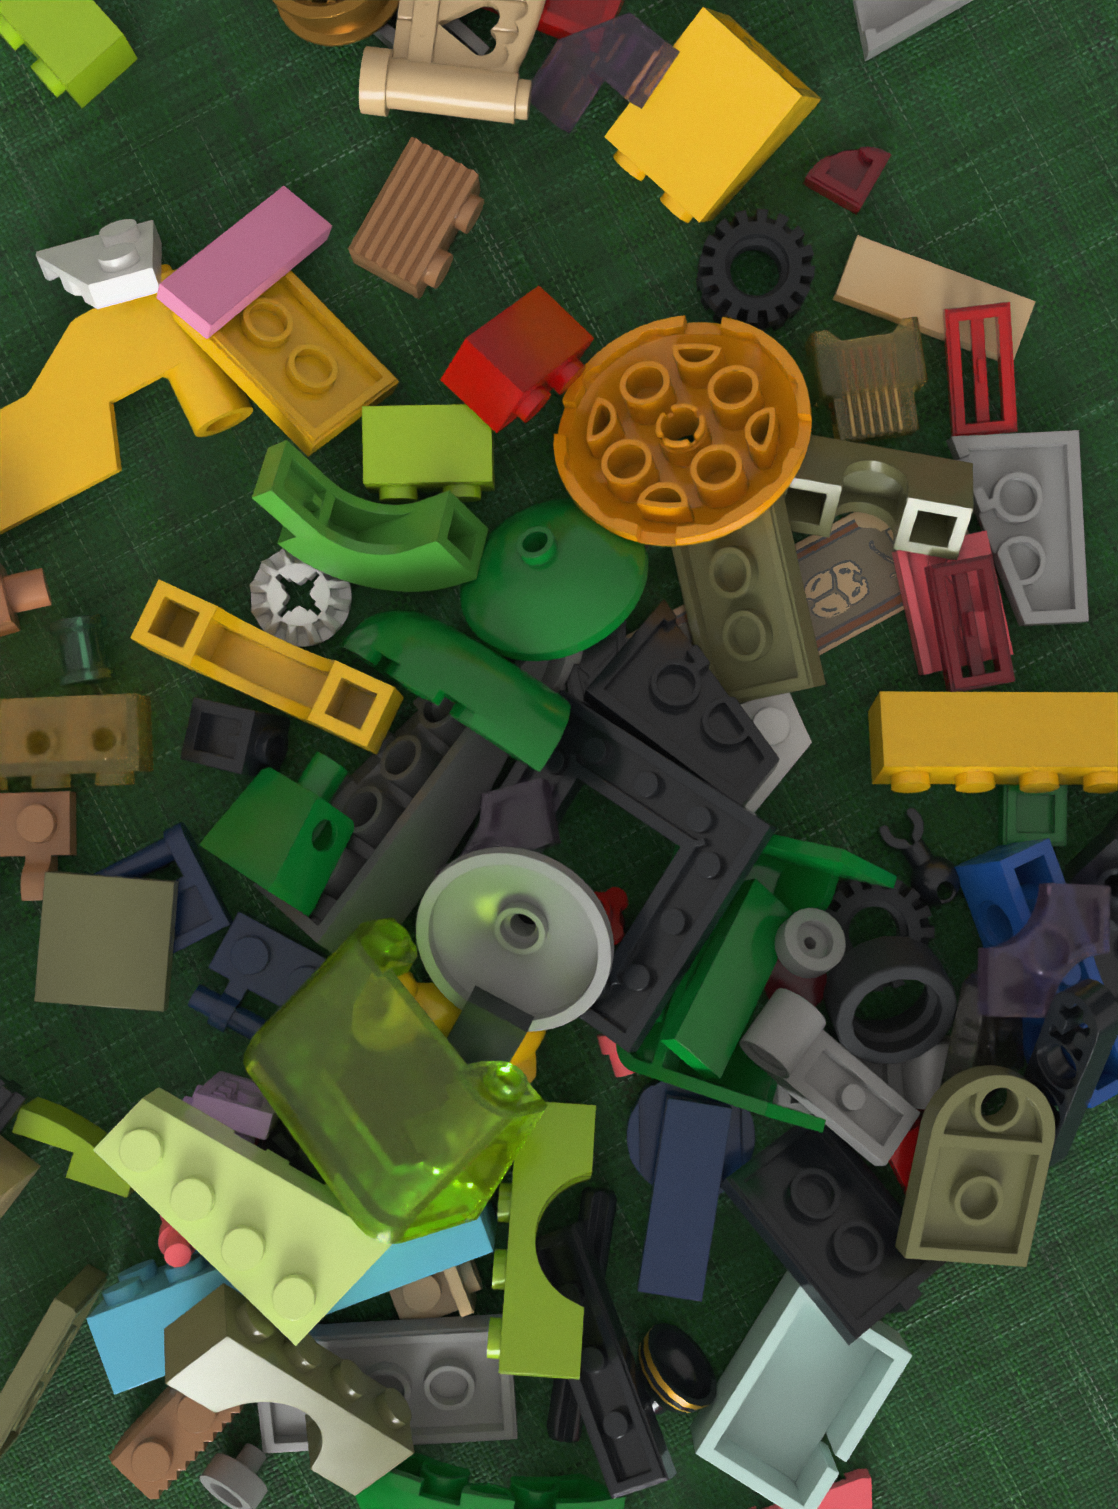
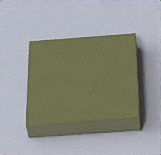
M61 871L45 872L34 1001L166 1011L169 1008L179 881Z

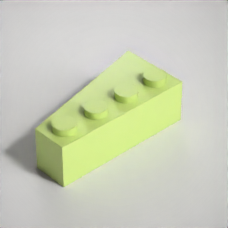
M158 1087L143 1097L93 1151L296 1346L394 1243L400 1224L380 1213L378 1215L350 1200V1196L328 1183L324 1185L290 1166L288 1160L269 1149L264 1151L234 1134L235 1130Z

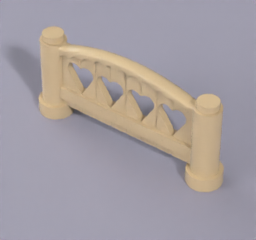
M399 0L393 49L366 46L364 49L359 79L360 113L387 117L390 109L510 124H515L516 119L528 121L532 80L520 79L519 68L535 35L546 0ZM481 7H491L500 16L498 23L490 30L491 35L496 41V46L491 53L483 56L474 54L442 26Z

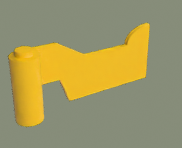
M168 264L161 265V282L177 269L172 270ZM157 293L100 309L93 308L75 318L69 324L31 390L24 397L0 409V535L122 471L114 403L162 377L169 380L196 437H207L223 432L241 423L252 414L253 407L246 393L172 318L174 312L156 298Z

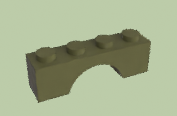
M225 1283L164 1328L165 1384L214 1413L238 1405L255 1402L281 1403L305 1412L310 1469L356 1496L414 1454L410 1428L411 1410L400 1392L391 1387L386 1388L363 1373L351 1360L341 1359L318 1344L309 1333L295 1346L244 1295Z

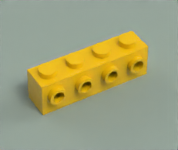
M880 691L868 711L872 784H891V790L894 792H922L930 789V784H955V790L962 793L990 791L995 788V784H1019L1020 791L1025 793L1051 792L1057 790L1059 785H1083L1084 791L1088 793L1118 791V692Z

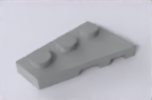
M1079 430L951 436L946 442L953 460L973 463V511L981 531L987 530L993 561L1018 625L1036 626L1088 622Z

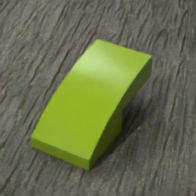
M40 1097L33 1099L20 1108L12 1130L13 1133L73 1152L66 1178L123 1197H128L135 1191L93 1151L108 1134L99 1126L59 1104Z

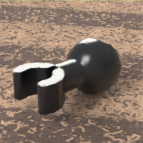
M909 808L904 812V817L911 825L909 839L912 845L905 839L895 838L887 826L883 825L878 828L877 834L880 841L888 848L900 850L913 869L911 873V887L921 895L919 897L921 902L930 906H942L951 902L957 896L961 885L959 876L954 868L955 865L949 859L933 855L921 837L924 832V823L921 815L914 808ZM939 884H944L951 891L950 897L947 900L939 899L937 894Z

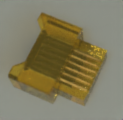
M918 317L903 318L894 332L889 334L843 341L828 330L813 332L809 335L805 342V351L814 407L829 405L834 439L859 443L912 435L919 429L914 392L919 391L928 381Z

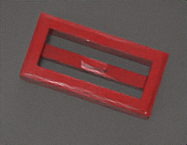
M1010 302L943 309L951 436L1018 432ZM995 317L1001 408V420L990 421L984 333V318ZM969 320L976 423H965L959 321Z

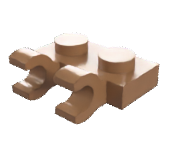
M76 792L0 793V857H25V865L21 874L22 901L43 900L45 872L58 871V856L77 855Z

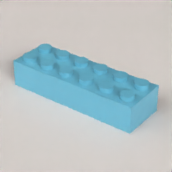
M456 1153L433 1156L426 1155L418 1160L420 1169L397 1178L394 1170H387L359 1182L357 1185L360 1191L349 1195V1199L376 1215L380 1213L400 1224L394 1243L327 1314L493 1252L498 1222L481 1174H469ZM197 1250L191 1255L190 1261L182 1267H173L166 1264L157 1268L155 1261L152 1259L120 1272L117 1275L119 1282L102 1292L104 1299L86 1318L114 1395L165 1376L164 1328L223 1283L242 1294Z

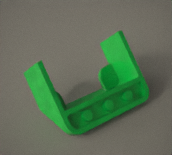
M773 834L745 880L756 878L794 914L805 908H817L825 911L833 899L839 877L894 889L897 876L844 849ZM677 844L675 845L671 861L680 848ZM724 912L637 1052H627L616 1044L618 1057L621 1063L630 1071L762 1116L823 1133L826 1119L773 1102L778 1085L777 1081L755 1064L740 1048L739 1041L751 1025L755 1008L720 1079L705 1080L660 1041L720 921L725 915Z

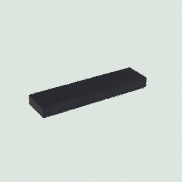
M583 1220L537 1237L536 1254L547 1280L564 1297L584 1307L580 1379L568 1380L611 1498L615 1499L670 1480L677 1472L591 1241L584 1227Z

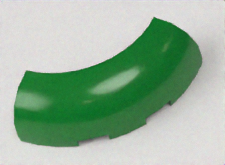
M388 609L365 618L341 645L345 650L384 677L420 698L427 699L437 706L440 705L444 697L455 703L449 712L450 716L522 765L538 772L542 770L556 748L569 720L571 705L567 699L475 639L418 611Z
M415 1451L413 1455L355 1496L360 1509H624L626 1498L621 1496L612 1499L608 1487L581 1473L550 1477L512 1476L509 1488L491 1483L469 1482L471 1475L469 1469L441 1462Z

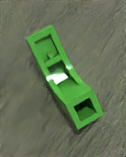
M288 440L268 447L252 498L283 525L277 544L302 562L330 576L350 583L399 592L439 590L477 579L488 528L450 490L409 504L390 505L371 502L356 497L338 487Z

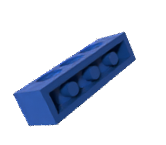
M1049 838L1000 845L954 866L1027 1064L1055 995L1085 979L1097 980L1103 984ZM1085 1023L1079 1025L1083 1029L1088 1027ZM1118 1035L1087 1108H1093L1118 1094ZM1061 1046L1066 1060L1076 1070V1065L1071 1055ZM1045 1089V1092L1052 1105L1057 1106L1054 1098Z

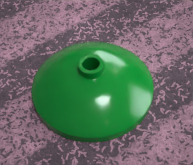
M572 498L555 499L532 505L513 514L487 535L477 579L462 583L460 587L463 615L477 639L483 645L502 656L521 661H548L576 654L606 638L633 611L644 591L647 581V549L645 544L627 540L597 524L579 509Z

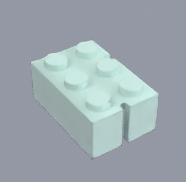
M787 1270L718 1380L716 1396L713 1402L701 1409L690 1425L695 1454L783 1509H817L839 1475L828 1445L821 1441L825 1432L835 1456L847 1462L913 1355L899 1332L880 1320L853 1343L848 1345Z

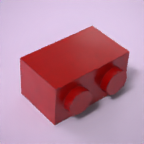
M538 285L466 337L440 380L491 429L498 433L517 417L524 423L532 419L549 400L552 389L559 395L563 394L585 370L586 366L580 361V358L594 340V337Z

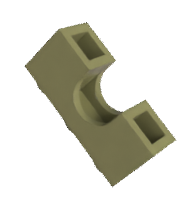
M811 435L800 469L783 493L791 531L829 538L836 516L847 512L867 513L881 519L891 528L893 532V549L957 560L974 509L973 463Z

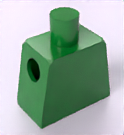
M318 751L296 782L271 767L262 769L204 837L200 846L309 917L354 831V821L329 804L349 771Z

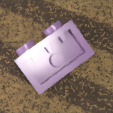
M219 1071L203 1086L197 1085L192 1097L185 1096L182 1101L235 1130L234 1134L254 1144L256 1138L266 1140L284 1118L292 1091Z

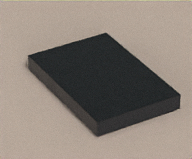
M826 1124L823 1133L794 1125L728 1176L720 1185L848 1345L858 1339L947 1262L907 1259L903 1257L895 1247L903 1208L853 1148Z

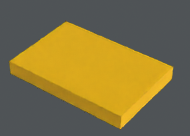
M291 270L208 339L204 338L177 314L174 313L172 317L308 457L361 418L362 406L378 405L394 392L399 383L398 379Z

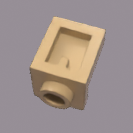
M473 1259L390 1290L389 1293L400 1320L439 1318L459 1310L461 1317L474 1313L477 1299L475 1292L483 1289L477 1265Z

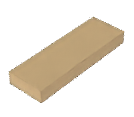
M857 235L832 299L944 342L943 309L1010 302L1013 360L1036 302ZM995 317L984 318L986 357L998 361ZM969 320L959 321L960 346L971 351Z

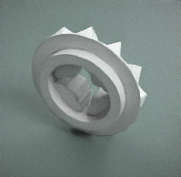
M283 548L270 558L261 561L260 568L250 584L251 612L265 632L297 647L317 645L331 638L343 626L351 608L352 593L350 582L335 578L309 566ZM319 574L320 576L313 582L315 586L311 589L310 595L316 601L314 605L321 610L320 614L317 615L310 609L307 611L305 608L298 606L292 612L288 610L282 617L281 614L287 609L285 605L288 603L290 596L284 590L285 586L280 580L284 577L289 582L293 581L298 585H303L308 579L312 581Z

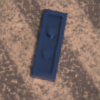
M668 1094L666 1096L637 1280L638 1292L702 1302L732 1113L730 1104Z

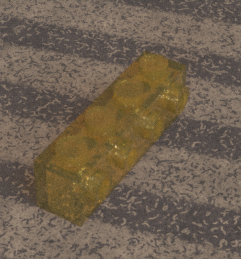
M133 693L0 699V790H8L7 778L31 777L32 789L71 787V775L95 774V786L135 785L134 772L153 771L151 696Z

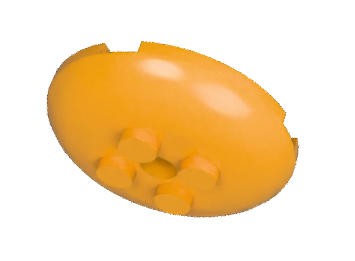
M683 315L639 326L613 340L597 352L585 364L586 368L581 376L567 389L562 399L565 409L560 420L558 434H554L553 447L559 475L568 494L585 515L609 532L627 540L654 546H685L708 542L741 529L767 511L782 496L796 476L806 455L811 436L812 411L808 389L798 365L787 350L774 338L750 324L735 319L722 317L721 324L710 322L687 323L686 316ZM689 435H693L695 439L691 443L688 439L677 441L678 439Z

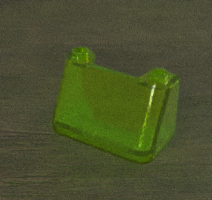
M394 917L360 923L256 1031L243 1055V1064L247 1073L354 1223L369 1237L387 1244L407 1242L477 1220L548 1106L528 1082L526 1075L517 1066L506 1061H481L467 1065L397 977L410 970L417 958V948L410 938L408 931Z

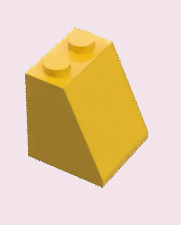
M702 7L604 137L618 149L613 158L625 171L640 181L647 175L665 191L660 200L674 215L686 223H689L693 217L699 223L712 221L821 101V98L729 15Z

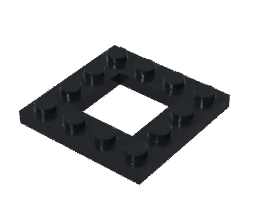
M560 689L558 694L567 699L571 708L565 730L550 758L540 772L516 761L458 858L473 851L493 847L521 848L541 854L584 783L680 846L616 949L610 975L600 996L585 1013L579 1016L625 1051L637 1052L777 827L575 696ZM518 914V917L523 922L535 924L528 916Z

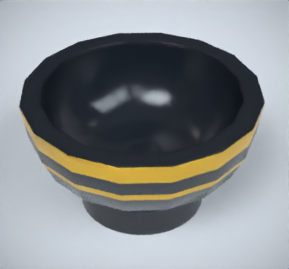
M667 1323L655 1324L640 1342L636 1354V1365L654 1413L661 1415L669 1410L679 1414H686L707 1407L716 1396V1379L712 1366L703 1350L688 1334L677 1326Z

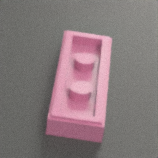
M283 186L159 284L156 298L204 338L208 339L327 241L332 225L288 188Z

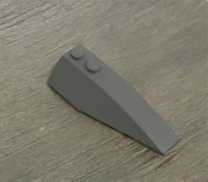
M502 656L539 681H542L549 660L521 661ZM445 697L439 706L427 699L416 698L413 704L418 711L394 734L388 730L377 755L373 753L352 775L348 773L330 800L329 804L354 821V831L309 917L258 884H253L256 889L316 943L364 972H367L424 895L435 877L441 872L478 814L509 756L450 716L449 712L455 703Z

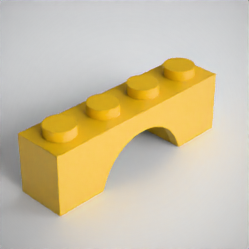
M158 580L130 637L156 654L376 755L404 698L395 687L339 661L321 657L281 640L235 617L220 607L161 580Z

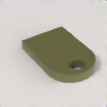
M985 1065L973 1067L954 1075L935 1092L927 1104L921 1120L895 1247L904 1258L1027 1267L1055 1139L1053 1111L1046 1097L1036 1086L1018 1072L1009 1068ZM1006 1088L1007 1100L1002 1109L992 1115H982L981 1104L985 1096L994 1089Z

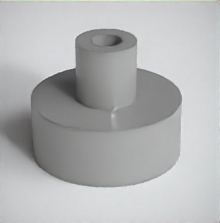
M805 908L795 912L780 925L775 936V950L780 962L788 971L802 978H817L825 974L841 961L846 947L845 935L840 924L829 913L817 908Z
M249 1443L244 1445L236 1459L225 1454L216 1453L201 1474L200 1481L213 1496L232 1509H256L268 1491L264 1482L256 1475L266 1460V1455Z

